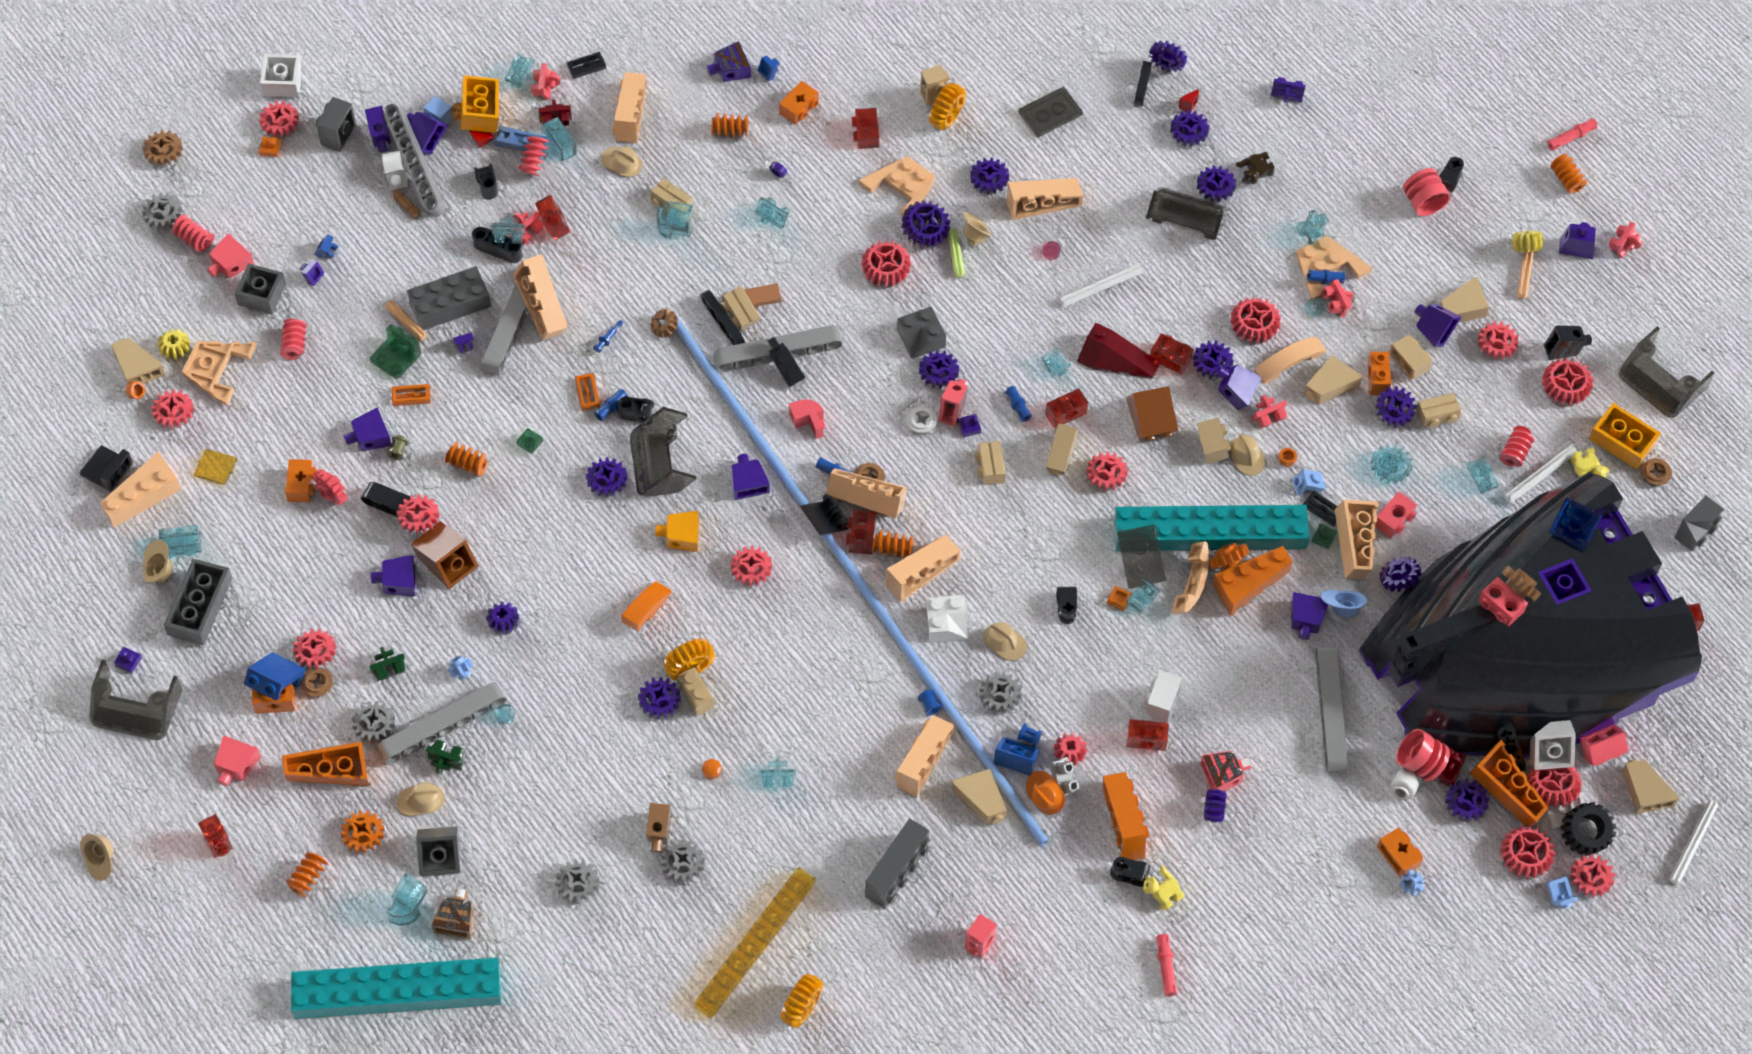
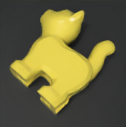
M1594 448L1586 450L1585 458H1582V451L1573 453L1570 462L1574 466V472L1578 477L1591 471L1593 474L1606 478L1609 473V469L1602 466L1595 456Z
M1161 866L1160 873L1165 879L1159 884L1155 877L1146 876L1143 891L1146 894L1153 895L1155 900L1159 902L1161 910H1167L1174 905L1170 900L1171 896L1173 900L1179 901L1184 897V894L1180 890L1177 880L1166 870L1165 866Z

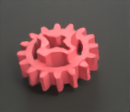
M275 101V105L269 103V108L263 107L264 112L260 113L259 122L262 130H266L267 135L273 133V137L280 134L282 138L284 133L290 135L289 131H295V126L299 125V115L296 108H292L291 103L286 105L285 101L281 104Z
M1493 321L1492 326L1487 323L1485 328H1481L1478 335V346H1482L1481 352L1486 351L1487 357L1493 355L1494 360L1497 356L1501 360H1503L1504 356L1509 358L1511 353H1515L1519 341H1517L1519 336L1514 335L1516 330H1510L1509 324L1503 326L1502 321L1499 325Z
M172 389L171 393L164 391V396L159 394V400L153 401L155 405L151 407L153 417L156 419L157 424L162 423L164 428L168 425L171 426V429H174V425L180 428L182 422L187 424V418H192L191 412H194L192 399H189L188 394L183 395L182 390L178 393H175L174 389Z
M1109 451L1106 452V455L1099 452L1098 457L1093 455L1092 461H1088L1087 479L1092 480V486L1097 484L1098 490L1105 487V491H1108V488L1111 487L1114 491L1116 485L1121 487L1122 482L1126 481V475L1128 474V469H1126L1127 463H1122L1123 457L1116 458V453L1111 456Z
M319 469L312 475L313 481L317 483L315 487L324 499L334 502L335 505L339 506L348 499L346 497L347 494L343 492L345 487L335 475L326 473L324 469Z
M420 494L417 495V498L411 495L409 501L403 500L404 505L399 504V511H397L398 522L402 525L403 530L408 528L410 534L413 530L416 531L417 535H419L421 530L427 533V528L432 530V524L438 523L437 518L440 517L438 505L435 504L434 499L429 500L427 495L424 498H421Z
M752 545L750 550L743 547V552L737 550V556H732L730 564L732 576L736 575V581L742 580V585L748 582L750 587H752L753 583L759 586L760 580L766 582V576H771V557H767V551L762 553L761 547L757 550H754Z
M310 629L309 634L304 631V636H297L298 642L293 643L295 648L293 653L296 661L300 662L302 667L307 664L308 669H311L312 666L319 669L320 664L325 667L326 661L332 662L331 656L336 655V644L333 636H329L328 631L322 634L321 629H318L317 632Z
M1590 854L1588 859L1585 855H1582L1581 859H1577L1570 870L1573 872L1570 875V879H1575L1572 886H1578L1577 892L1583 890L1585 897L1588 893H1591L1592 898H1595L1597 893L1602 897L1605 892L1608 893L1610 891V886H1613L1615 882L1612 880L1615 877V873L1611 872L1613 866L1606 865L1607 859L1601 861L1600 855L1596 859L1593 854ZM1594 871V874H1593V875H1594V878H1593V880L1591 881V877H1592L1591 874H1592V872Z

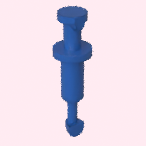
M619 320L615 327H611L604 336L601 335L599 337L600 342L598 345L595 344L593 346L596 352L600 353L603 346L610 344L609 340L617 332L616 329L623 325L622 320Z

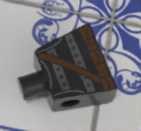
M1557 325L1545 341L1544 348L1549 360L1578 355L1583 346L1591 345L1592 337L1590 334L1584 335L1580 326Z

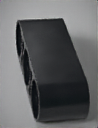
M477 227L472 231L475 249L511 263L521 261L523 255L521 243L518 240L484 227Z
M373 481L369 482L361 496V501L366 505L398 517L399 504L404 505V499L410 500L409 495Z

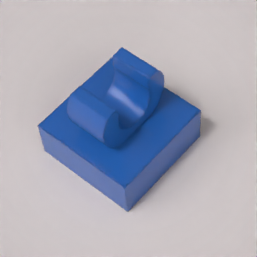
M766 55L761 58L757 71L767 81L774 80L780 62L776 58L771 60Z
M327 234L321 239L314 255L321 258L325 254L327 258H333L335 254L331 253L330 249L334 251L338 249V245L332 243L334 237Z

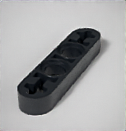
M709 289L700 293L704 306L731 344L745 343L742 334Z

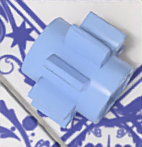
M460 655L449 662L451 667L448 668L451 677H458L461 680L472 673L469 668L473 667V664L467 657L463 658Z
M1411 869L1407 874L1401 875L1403 880L1399 885L1404 889V893L1411 892V895L1414 896L1418 891L1424 890L1422 885L1426 880L1421 876V872L1414 873V870Z

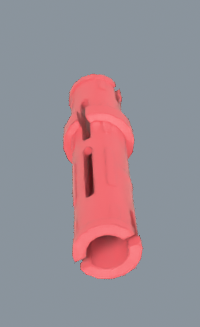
M1594 118L1582 124H1576L1574 128L1548 140L1547 146L1551 151H1554L1576 138L1584 137L1588 132L1597 129L1598 124Z
M1160 934L1156 936L1158 945L1157 959L1160 960L1164 996L1171 997L1178 994L1172 963L1174 955L1170 948L1169 935Z

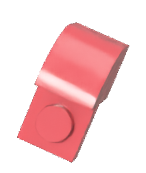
M808 399L790 403L789 415L795 429L810 424L815 438H822L825 424L823 421L824 410L821 405Z

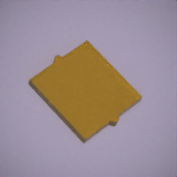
M205 449L201 460H198L194 476L225 485L230 474L233 473L237 457Z

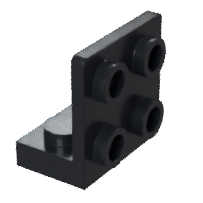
M101 445L80 471V476L111 492L131 467L133 461L130 453L125 449H122L118 454Z

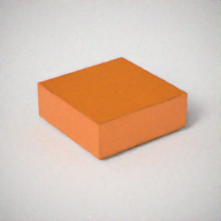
M1114 586L1107 604L1125 611L1132 597V592Z

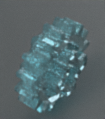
M1386 444L1385 449L1380 446L1378 451L1374 452L1371 459V470H1375L1374 476L1380 475V481L1387 479V484L1391 480L1397 484L1398 479L1403 482L1405 477H1409L1413 466L1411 464L1412 458H1408L1409 452L1403 453V447L1396 449V444L1393 445V448H1390L1388 444Z

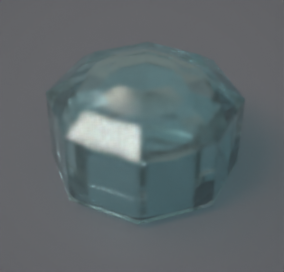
M502 704L497 708L496 718L500 723L510 724L515 720L516 711L511 704Z

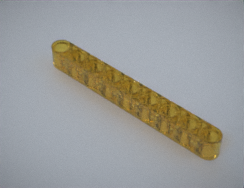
M798 867L698 996L693 1005L696 1010L710 1019L715 1016L816 882V877L801 867Z

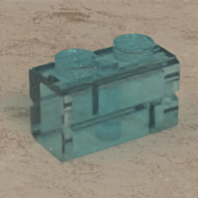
M558 117L542 125L543 136L547 137V140L550 141L549 145L560 161H565L577 154L575 141Z
M198 525L159 529V540L164 541L168 546V558H175L177 555L183 554L194 556L196 553H201V534Z

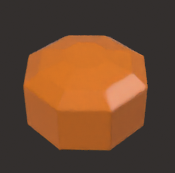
M130 381L126 386V395L130 399H141L143 397L145 386L140 381Z
M1291 448L1282 449L1278 455L1279 463L1284 467L1293 466L1297 461L1296 451Z
M711 758L704 762L702 772L706 778L713 780L720 776L722 767L718 760Z

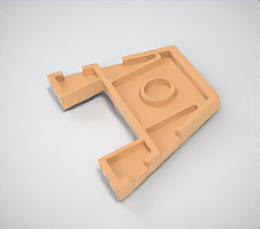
M906 156L861 178L859 185L872 193L883 182L887 183L910 200L901 209L900 214L904 216V211L908 209L909 205H914L916 201L921 204V201L927 197L934 183L935 175Z
M1325 236L1296 252L1311 302L1323 297L1321 291L1324 287L1320 282H1310L1307 280L1308 270L1323 271L1328 269L1330 272H1334L1347 265L1357 279L1372 271L1370 265L1329 236Z
M197 341L181 371L182 375L222 404L228 406L234 390L231 387L217 383L231 355L250 360L257 347L256 342L240 344V342Z

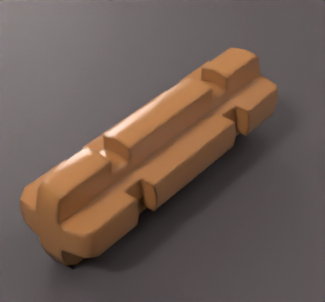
M397 189L393 192V198L399 202L412 218L420 216V209L414 206L415 204L406 195H403L404 193L401 190Z

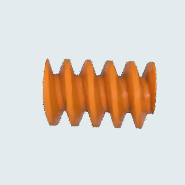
M717 113L715 118L712 117L711 135H714L717 130L719 136L724 131L725 136H729L731 132L732 136L736 137L738 132L740 138L744 136V133H746L748 138V115H745L744 120H742L740 114H738L737 119H734L733 114L727 119L726 113H724L722 118Z
M1562 154L1552 161L1550 167L1554 170L1555 175L1558 176L1566 192L1572 194L1584 188L1588 181L1583 179L1584 175L1580 174L1579 168H1576L1577 164L1572 163L1573 158H1567V154Z
M456 441L449 448L445 457V463H450L452 466L456 465L459 469L463 468L464 471H470L471 474H477V476L481 477L486 471L488 460L485 459L486 454L482 453L479 457V450L472 454L471 447L465 451L466 446L464 444L458 448L459 443Z
M880 530L875 535L872 553L879 549V554H883L886 550L887 556H890L894 551V557H898L901 553L902 559H904L908 554L909 556L912 554L914 546L913 536L906 540V535L903 534L901 539H899L898 533L891 537V533L888 531L886 536H884L883 530Z
M306 852L305 858H302L300 861L301 865H297L296 871L291 874L292 878H288L286 881L289 888L302 898L307 897L303 892L304 890L311 891L308 884H316L312 878L319 879L321 877L317 871H325L322 864L329 865L322 856L313 852Z

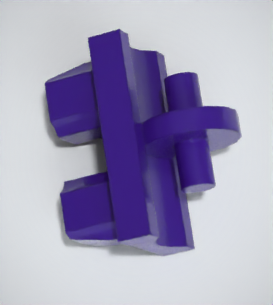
M1283 77L1274 78L1270 96L1283 98L1286 103L1288 100L1302 103L1306 85H1303L1301 81L1289 82Z

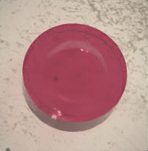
M1048 241L1043 245L1042 254L1045 258L1054 260L1060 256L1061 247L1057 242Z

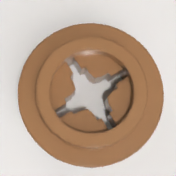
M662 308V310L656 311L654 316H651L652 321L649 324L652 329L651 331L656 336L665 338L675 332L678 318L672 310ZM659 320H665L668 325H662Z
M1653 458L1643 464L1641 474L1644 477V481L1647 480L1650 485L1654 484L1659 487L1662 484L1666 485L1671 479L1672 470L1664 460ZM1654 468H1655V470L1657 471V473H1660L1659 476H1658V478H1657V476L1653 473Z
M864 463L855 471V474L866 477L871 472L873 479L885 481L883 469L875 463Z
M323 668L310 669L301 680L302 689L307 695H311L314 698L316 696L323 697L324 694L330 692L333 686L332 675ZM320 678L322 684H319L315 689L314 683Z

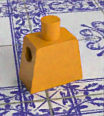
M698 511L669 514L667 516V525H656V537H667V547L698 552Z

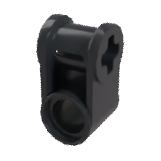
M1459 157L1450 158L1439 175L1442 184L1451 193L1455 190L1464 167V161Z
M492 164L478 169L475 167L474 173L482 196L485 199L495 198L498 194Z
M621 397L618 401V416L623 420L650 423L652 421L651 411L655 403L645 398Z
M1057 587L1056 600L1059 620L1064 624H1071L1076 619L1077 587Z
M1118 857L1111 866L1110 876L1116 881L1144 887L1146 876L1149 877L1150 865L1143 861Z

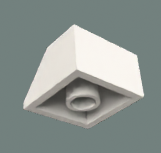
M264 54L260 79L263 96L299 97L301 84L300 55Z
M965 595L926 597L925 610L929 643L968 640Z
M1160 670L1158 676H1153L1151 688L1147 692L1144 704H1147L1146 712L1160 725L1167 727L1179 695L1182 677Z
M1570 720L1550 722L1534 734L1530 740V759L1534 770L1574 767L1575 731Z

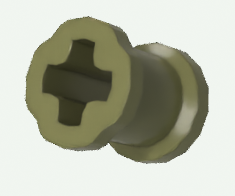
M394 435L387 455L392 459L402 460L404 448L409 443L408 439L400 435Z

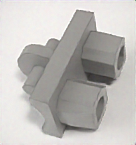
M1063 757L1049 763L1052 777L1062 788L1065 796L1079 789L1078 781L1074 780L1072 775L1074 770L1073 762H1070L1068 757Z

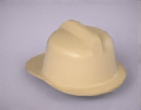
M611 147L606 149L601 156L603 166L625 177L635 176L642 169L640 157L629 147Z
M969 212L963 213L966 220L963 234L972 246H976L978 243L982 244L989 236H993L980 218Z
M1243 434L1230 442L1231 450H1229V454L1238 470L1250 476L1262 472L1265 467V459L1257 441L1253 437Z
M155 540L147 546L144 552L143 578L148 583L156 581L166 584L173 572V564L168 558L167 544L162 540Z
M998 622L990 625L984 632L983 640L985 644L1002 658L1014 661L1024 656L1027 648L1026 641L1009 624Z
M422 782L401 791L397 797L396 805L402 814L416 816L439 810L444 803L445 796L438 786L429 782Z
M86 834L80 841V849L88 871L94 879L99 881L106 880L112 871L111 857L114 851L113 845L103 835Z

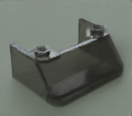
M1159 187L1153 192L1146 219L1152 218L1151 221L1162 224V221L1172 222L1201 231L1204 234V238L1216 240L1220 235L1229 208L1175 190Z
M1657 326L1637 344L1619 370V377L1665 416L1674 418L1709 387L1714 372L1711 371L1701 381L1690 375H1686L1678 381L1651 359L1656 351L1654 342L1660 330Z
M662 407L631 432L630 445L636 488L639 495L650 497L679 493L697 479L695 475L673 470L670 458L669 445L677 438L676 425L688 417L687 413Z
M101 660L91 687L89 719L92 725L152 740L164 738L182 693L178 676H173L167 693L157 691L150 695L147 703L110 695L112 691V686L109 682L111 672L106 660Z

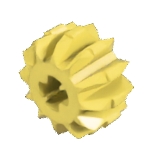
M1527 230L1516 232L1513 235V250L1517 252L1529 253L1543 248L1544 238L1539 231Z
M172 328L171 332L164 331L165 336H159L158 348L161 355L166 356L168 360L172 357L177 360L178 356L184 358V353H189L191 343L186 332L182 333L180 329L175 332Z

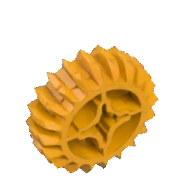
M951 82L939 92L929 114L930 124L935 128L946 130L960 115L966 100V91L962 86Z
M707 639L687 640L686 643H681L680 646L670 651L669 655H666L663 661L664 670L672 680L677 681L679 674L695 667L698 674L704 672L716 658L714 648Z
M807 973L798 980L791 990L781 1012V1020L787 1025L794 1028L800 1027L817 1005L816 1003L820 999L823 990V982L818 977Z

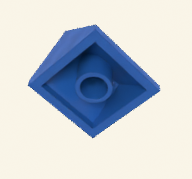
M1002 737L995 749L994 764L1030 776L1041 748Z

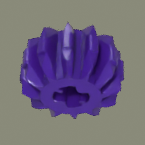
M501 601L499 606L494 603V609L488 608L489 615L486 616L489 628L494 629L496 634L502 631L504 635L506 630L512 633V627H517L520 619L517 608L512 607L510 602L504 605V602Z
M1209 789L1206 792L1204 819L1206 821L1217 823L1224 820L1227 799L1225 791Z

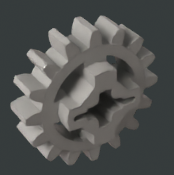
M159 193V197L152 195V200L146 199L147 204H143L144 210L142 211L145 223H148L150 228L155 225L156 230L160 227L166 230V226L173 228L172 224L175 223L183 212L180 200H177L175 195L170 198L169 193L165 196Z
M1004 671L1002 675L995 672L994 677L988 674L987 680H982V686L979 688V692H981L979 698L983 700V706L989 705V711L994 708L997 714L999 710H1003L1006 713L1007 708L1013 711L1014 705H1019V699L1022 697V687L1018 685V679L1012 680V674L1007 677ZM989 687H991L990 694L987 692ZM1011 691L1014 693L1012 698H1010Z
M368 701V706L360 705L361 711L355 710L356 716L352 717V727L355 730L356 736L361 737V741L367 738L370 744L373 739L380 743L381 737L386 739L387 733L392 735L391 728H395V716L392 714V709L387 708L385 703L379 706L378 701L374 705Z
M681 840L679 845L673 842V847L667 846V853H662V858L664 859L661 860L663 873H668L667 877L669 880L674 877L675 883L682 880V883L685 884L686 879L693 882V876L699 878V871H704V865H702L705 863V858L702 857L703 851H698L697 844L692 847L691 841L684 844L683 840ZM694 857L696 858V865L692 862ZM670 859L674 862L672 867L669 864Z
M575 859L572 865L570 862H566L567 867L561 866V873H556L558 880L555 881V884L558 887V894L563 893L562 898L564 900L569 897L570 903L577 899L578 904H580L583 898L585 901H589L588 896L594 897V890L599 889L597 883L600 882V879L597 876V869H593L591 863L586 866L585 860L578 864L577 859ZM588 876H590V878H591V883H590V885L588 884V881H587V880H588ZM565 878L567 879V882H568L566 887H565V885H564V880H565Z

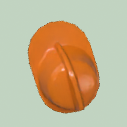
M1035 771L1029 776L1026 782V792L1035 806L1043 813L1049 815L1060 812L1065 806L1066 798L1064 791L1054 778L1045 771Z

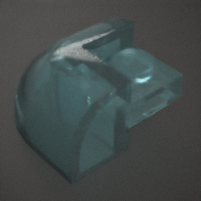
M668 201L666 205H658L656 219L659 233L664 238L670 240L673 234L680 237H691L693 205Z
M404 873L392 895V898H394L392 908L387 910L389 922L399 926L409 925L420 917L419 906L429 891L422 882L407 873Z

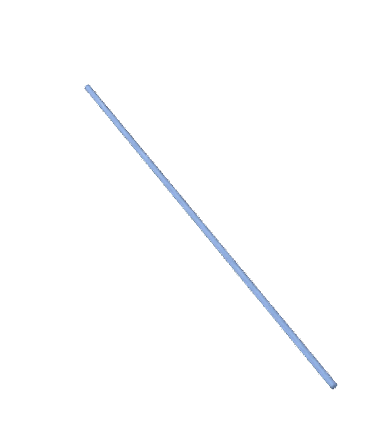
M678 318L676 332L800 506L810 504ZM831 533L821 535L928 688L934 691L935 698L986 770H991L996 784L1039 845H1045L1049 840L833 535Z

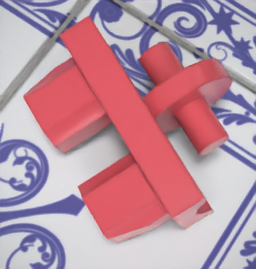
M541 63L540 69L533 70V79L539 83L531 85V92L534 96L542 95L545 100L550 99L551 89L560 84V77L556 75V72L550 71L547 68V63Z
M516 212L513 215L515 221L511 224L513 227L520 226L513 230V234L510 237L513 239L517 238L523 245L527 243L532 237L526 231L527 229L531 228L535 234H538L544 228L543 223L539 219L541 215L536 212L525 220L528 217L526 212L522 215Z
M1630 222L1628 226L1619 225L1616 234L1617 237L1621 238H1611L1609 241V248L1617 251L1619 258H1624L1628 250L1639 249L1642 246L1641 236L1635 231L1636 223Z
M1338 279L1333 280L1331 285L1325 286L1321 291L1323 298L1331 299L1328 305L1330 313H1338L1339 317H1344L1346 311L1351 308V300L1354 298L1353 292H1346Z
M1266 395L1260 396V403H1257L1256 407L1257 409L1263 407V410L1250 416L1252 421L1257 420L1262 429L1272 424L1268 416L1269 414L1273 413L1277 422L1287 418L1285 410L1287 403L1285 400L1271 406L1275 402L1273 397L1268 399Z

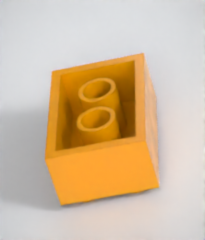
M463 75L460 129L496 133L499 121V79Z
M1612 403L1594 426L1589 440L1637 470L1657 444L1661 432L1615 403Z

